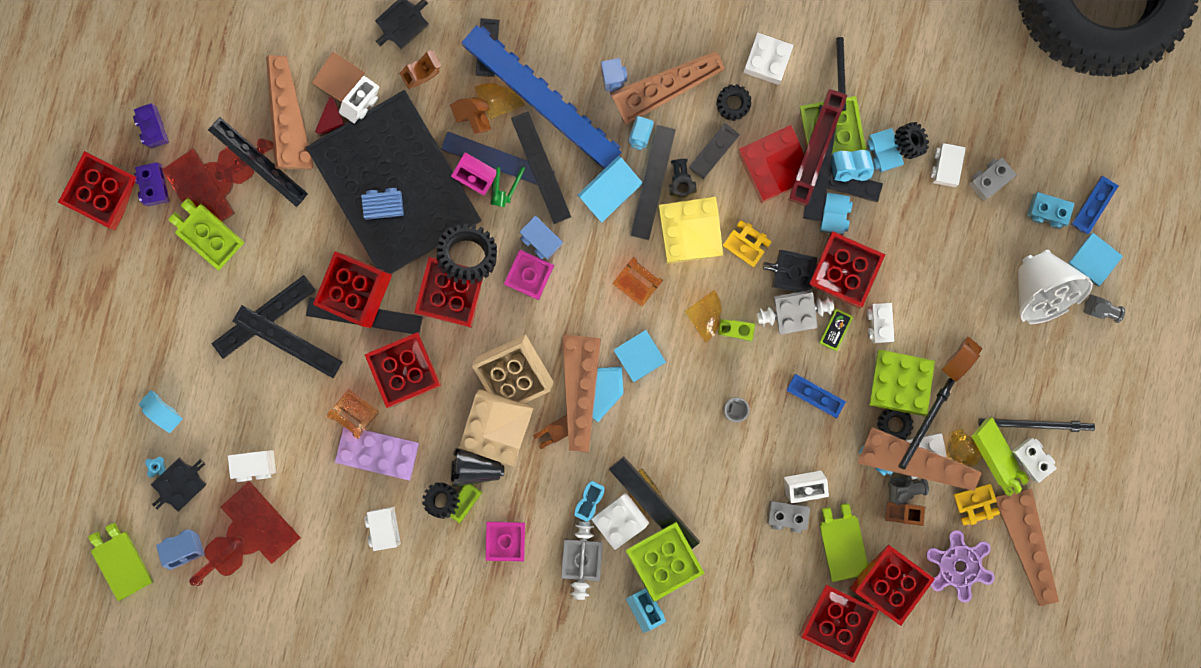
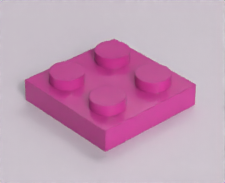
M519 250L504 285L539 300L555 265Z
M487 522L486 561L524 562L525 522Z

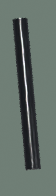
M838 37L836 38L838 92L846 94L844 38ZM846 101L842 111H846Z

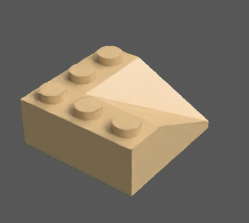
M526 334L476 357L472 365L487 392L522 404L550 392L554 383Z
M479 389L475 395L459 448L514 467L534 407Z

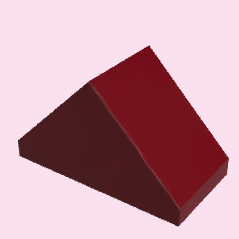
M329 97L316 127L315 133L319 136L328 134L345 124L342 115L339 113L337 103L332 97Z

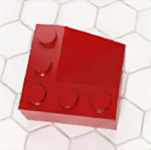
M792 125L739 148L737 152L761 204L792 190L804 157L803 150Z
M84 151L58 203L107 228L116 230L124 215L137 177Z
M832 231L821 252L809 285L860 309L864 306L886 254Z
M334 251L313 305L359 326L371 328L392 274L346 254Z
M428 257L414 313L472 328L483 279L480 282L475 279L474 284H470V280H466V284H462V279H459L458 283L454 282L453 276L448 279L446 277L447 273L443 274L441 272V267H438L436 258Z
M418 332L364 354L386 408H391L442 386Z
M888 544L860 573L850 589L898 625L902 626L935 578Z
M825 585L808 614L799 636L854 663L879 610L831 586Z

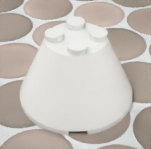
M1045 250L1034 257L1029 255L1022 260L1023 264L1018 269L1020 318L1023 322L1025 320L1028 321L1029 324L1043 323L1067 313L1069 311L1068 307L1075 302L1080 304L1091 292L1093 283L1089 277L1053 255L1050 250Z

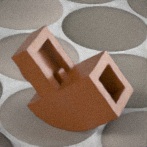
M430 50L418 61L406 65L399 74L409 90L439 74V69L442 65L434 51Z
M478 97L465 98L450 104L456 122L469 121L474 134L485 133L491 130L489 119L485 114V111L490 108L483 99Z
M967 337L958 350L947 360L942 371L957 382L975 364L983 348L970 337Z
M887 502L885 521L924 526L926 506L914 504L896 505L893 502Z

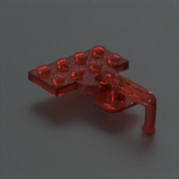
M260 138L257 141L258 148L256 149L264 155L273 149V141ZM228 147L220 151L217 162L204 164L196 150L191 149L162 169L182 203L189 198L196 207L202 204L221 222L235 214L226 199V196L232 190L233 183L242 184L254 174V170Z
M249 481L220 506L233 522L228 527L226 537H216L205 547L204 554L209 562L189 579V583L192 586L202 585L203 579L214 569L221 575L230 576L242 566L243 555L253 554L258 550L273 564L298 542L301 537Z

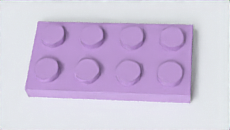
M344 425L335 463L410 481L419 443Z

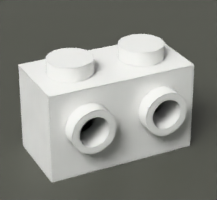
M363 76L342 101L339 113L354 124L359 118L363 119L368 111L367 108L369 106L373 107L378 100L379 86Z
M942 143L939 148H936L934 159H937L936 167L933 166L931 171V178H933L934 184L950 187L959 185L966 147Z
M892 303L869 305L867 318L870 320L871 328H868V336L871 339V343L894 342Z
M1028 438L1012 450V453L1035 483H1039L1057 468L1054 466V459L1049 454L1046 455L1043 452V445L1037 439Z
M822 471L784 477L785 493L791 503L829 497L827 478Z

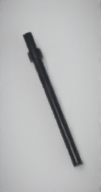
M948 378L944 387L940 388L937 393L936 401L899 463V468L906 469L943 402L949 398L950 390L955 383L952 378Z
M979 418L978 426H980L986 419ZM994 419L998 427L1070 430V432H1079L1080 430L1095 431V423H1080V421L1072 420L1071 422Z

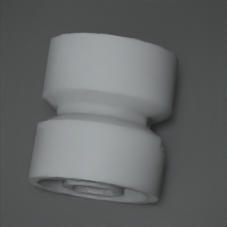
M731 398L723 406V414L731 422H742L749 415V405L742 398Z

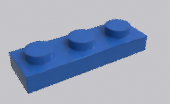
M1101 176L1071 225L1088 235L1119 185Z
M794 374L786 389L787 392L834 418H838L846 403L841 398L797 374Z

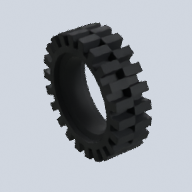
M463 224V228H460V225H455V230L451 227L448 229V234L446 232L442 234V238L438 241L436 258L438 267H441L443 274L447 273L446 277L448 279L453 276L454 282L458 283V280L462 279V284H466V280H470V284H474L475 279L480 282L483 276L487 278L489 272H493L497 259V244H494L495 239L493 237L490 238L488 231L483 233L484 228L482 227L476 230V225L472 224L471 228H468V224ZM472 241L483 249L485 257L476 266L462 267L451 260L449 250L457 242Z

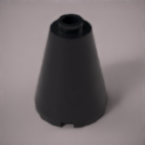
M460 448L454 449L453 455L456 456V459L451 464L452 486L458 487L500 480V476H504L505 467L501 465V462Z

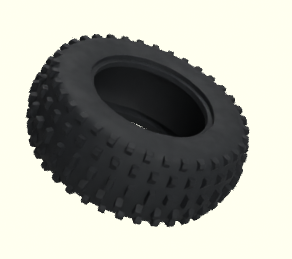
M1019 0L1020 5L1018 8L1019 11H1023L1021 13L1022 18L1025 17L1022 20L1023 24L1026 25L1028 31H1032L1029 34L1035 42H1040L1038 47L1045 53L1047 51L1051 53L1049 58L1055 61H1063L1061 66L1065 68L1076 67L1075 72L1086 74L1089 71L1091 76L1104 75L1107 77L1112 74V77L1124 75L1126 72L1127 74H1132L1139 70L1140 67L1144 70L1149 67L1153 59L1156 63L1162 60L1165 51L1168 53L1172 52L1175 49L1174 42L1176 40L1180 42L1185 37L1183 30L1191 27L1193 20L1190 17L1197 12L1199 6L1195 5V3H1198L1199 0H1147L1143 15L1137 24L1121 28L1106 27L1091 21L1079 11L1073 0Z

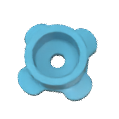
M162 457L145 461V465L148 468L147 475L151 478L155 475H161L166 470L164 458Z

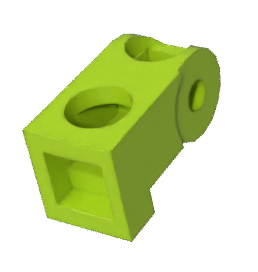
M720 319L718 335L753 342L755 324Z

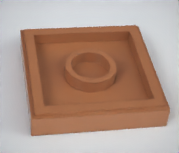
M332 52L312 84L342 103L344 98L365 75V72L335 52Z

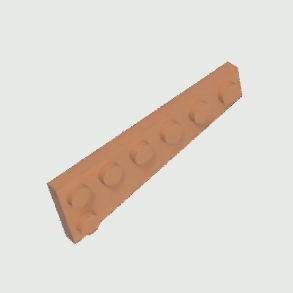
M715 51L612 91L610 95L623 122L627 125L633 122L636 116L642 117L723 71L725 68L719 54Z
M268 55L266 57L275 168L311 170L314 168L313 161L306 149L308 141L287 56Z
M563 335L569 451L589 453L601 338Z
M874 427L871 428L857 463L975 491L982 472L918 446L906 469L903 470L898 465L911 443Z
M1032 489L1021 490L1018 494L1014 492L1011 496H1007V494L995 496L996 506L1006 525L1007 532L1014 544V549L1019 556L1025 575H1027L1038 605L1043 606L1059 602Z

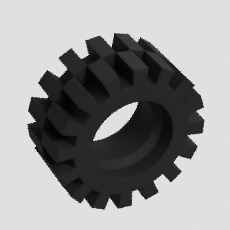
M738 84L724 87L720 91L716 102L718 112L720 111L721 116H725L727 120L732 119V121L740 120L743 116L745 117L752 104L749 91H746L745 87H740ZM732 95L738 96L741 100V106L738 109H730L727 105L728 97Z
M917 122L903 125L895 131L896 135H894V138L897 140L894 142L898 144L897 150H901L900 155H904L906 159H913L924 155L929 148L927 145L929 140H926L928 135L924 134L926 130L924 128L921 129L922 125H917Z
M886 409L878 417L877 426L879 430L905 440L911 435V430L914 428L912 423L914 422L911 419L912 416L908 413ZM892 417H898L902 421V428L898 432H893L888 427V422Z
M442 482L434 483L435 485L429 486V490L426 489L424 491L427 494L422 497L425 499L422 505L425 506L424 509L428 514L436 518L451 517L450 514L454 515L456 513L454 511L455 508H459L457 506V503H460V499L457 498L459 494L455 492L457 491L455 488ZM444 493L447 496V503L444 507L438 508L435 505V498L437 495Z

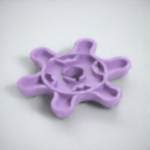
M955 530L949 535L951 545L948 550L940 551L937 548H931L927 551V559L936 563L940 568L939 574L934 577L935 580L931 584V588L935 591H941L944 587L952 585L957 589L958 599L961 602H969L972 598L971 586L973 583L982 582L989 585L994 582L995 576L993 572L984 569L981 564L983 557L990 553L991 547L984 541L979 542L975 547H968L964 543L963 533ZM957 561L964 562L965 568L963 571L956 570L955 564Z

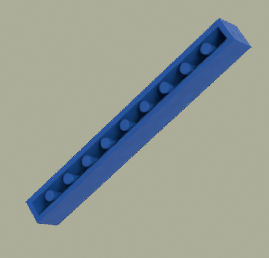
M476 25L461 42L466 50L601 168L605 169L621 154L619 150L621 147L612 140L610 142L605 138L606 134L600 128L595 129L590 125L592 122L585 115L581 117L576 112L577 108L570 102L566 104L562 100L563 96L558 91H551L547 87L549 84L540 77L538 79L533 75L534 71L525 64L523 66L519 63L520 59L513 52L508 53L504 49L505 45L498 39L494 41L490 37L491 33L483 26L479 28Z

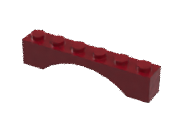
M832 89L828 90L788 198L789 201L805 207L808 205L822 162L848 95Z

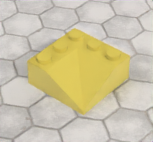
M716 197L658 206L666 264L723 256Z

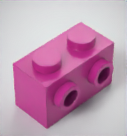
M465 152L451 177L485 196L496 176V170Z

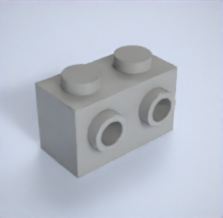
M1003 157L999 160L994 158L986 165L988 169L983 173L979 170L971 177L973 181L969 185L983 201L987 200L1017 175Z
M770 501L767 524L771 525V529L783 530V527H789L791 532L802 533V530H807L810 507Z

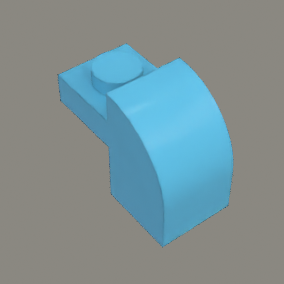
M152 390L138 404L143 409L142 412L151 421L169 433L183 419L174 408L164 403Z

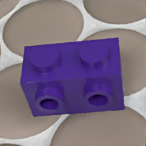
M150 103L133 109L135 113L133 119L136 126L140 127L141 133L139 137L143 145L145 144L152 149L169 143L158 108L154 104Z
M156 162L135 167L136 173H134V176L137 177L136 184H139L138 198L140 203L143 202V205L149 207L170 202L162 165Z

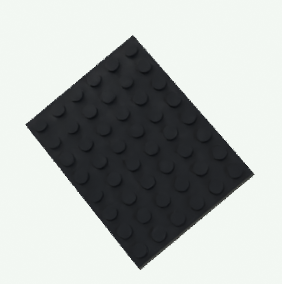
M405 89L368 110L364 118H359L355 124L349 121L306 146L375 267L387 273L393 274L437 248L439 239L442 238L444 232L448 234L449 228L452 227L455 230V225H460V228H463V224H468V228H471L472 224L476 225L482 222L459 181L451 177L453 174L451 167ZM397 188V191H401L404 216L369 220L364 218L361 196L366 195V191L377 190L378 193H384L385 189Z

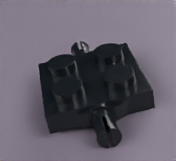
M397 0L375 20L384 33L375 40L376 43L381 47L387 40H390L402 50L429 25L420 12L428 5V2L421 0L414 5L408 0Z
M779 250L776 263L764 262L763 270L773 271V288L795 293L808 291L812 288L809 283L816 268L817 257Z
M180 457L151 483V486L160 496L152 503L153 507L158 510L166 502L179 512L207 485L198 473L206 465L205 462L199 459L191 466L186 464Z

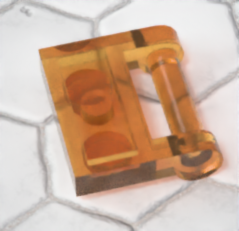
M633 257L612 284L643 307L663 280L660 277H655ZM633 268L653 285L650 288L647 287L629 271Z
M348 389L331 408L327 417L337 421L358 439L376 418L379 411ZM342 409L355 420L360 422V425L358 427L355 426L353 423L348 421L338 412Z

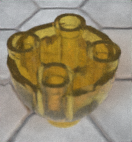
M957 429L949 433L950 439L946 447L947 458L963 465H968V467L978 465V460L983 459V456L973 438L966 434L963 429Z

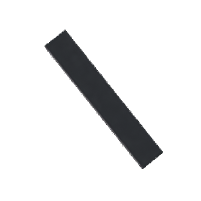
M819 105L818 116L821 111L822 105ZM835 130L822 162L809 203L806 207L804 206L803 219L823 220Z
M529 111L512 117V123L554 225L572 218Z
M221 117L208 129L210 133L294 206L298 207L308 195L305 190L282 170L275 168L274 163Z
M657 125L631 231L632 237L645 240L650 238L676 129Z
M303 275L254 312L274 322L316 290L306 276ZM235 325L211 344L221 358L225 359L256 335L239 325Z
M309 297L306 316L355 324L313 305L315 298ZM378 309L372 328L408 334L418 332L420 335L423 316Z
M241 305L232 321L331 378L335 377L343 363L338 358L244 305Z
M625 456L609 467L610 472L662 530L677 522L691 549L700 543V540Z

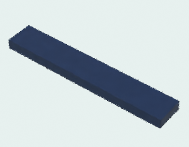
M447 132L441 150L462 157L466 152L495 170L497 167H500V172L513 177H517L520 169L524 167L525 170L521 180L538 186L527 160Z

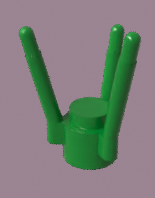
M497 167L496 176L492 182L491 205L505 207L506 203H510L511 197L525 170L524 167L520 169L507 196L505 191L499 190L500 167Z

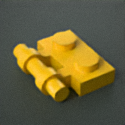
M740 220L737 226L742 229V232L739 234L733 230L722 246L754 268L764 254V251L759 246L762 243L768 248L772 241L766 238L767 235L763 232L759 233L752 228L753 225ZM747 233L756 239L754 244L745 238Z
M991 483L976 487L975 491L966 490L953 494L958 513H967V517L960 519L963 526L968 524L974 525L977 524V521L990 520L994 516L1000 515L998 507L993 509L990 507V504L997 502ZM983 506V512L974 514L973 509Z

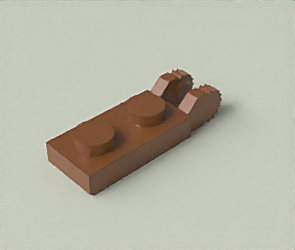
M567 414L533 435L534 439H538L543 434L549 432L552 439L539 445L540 449L568 436Z

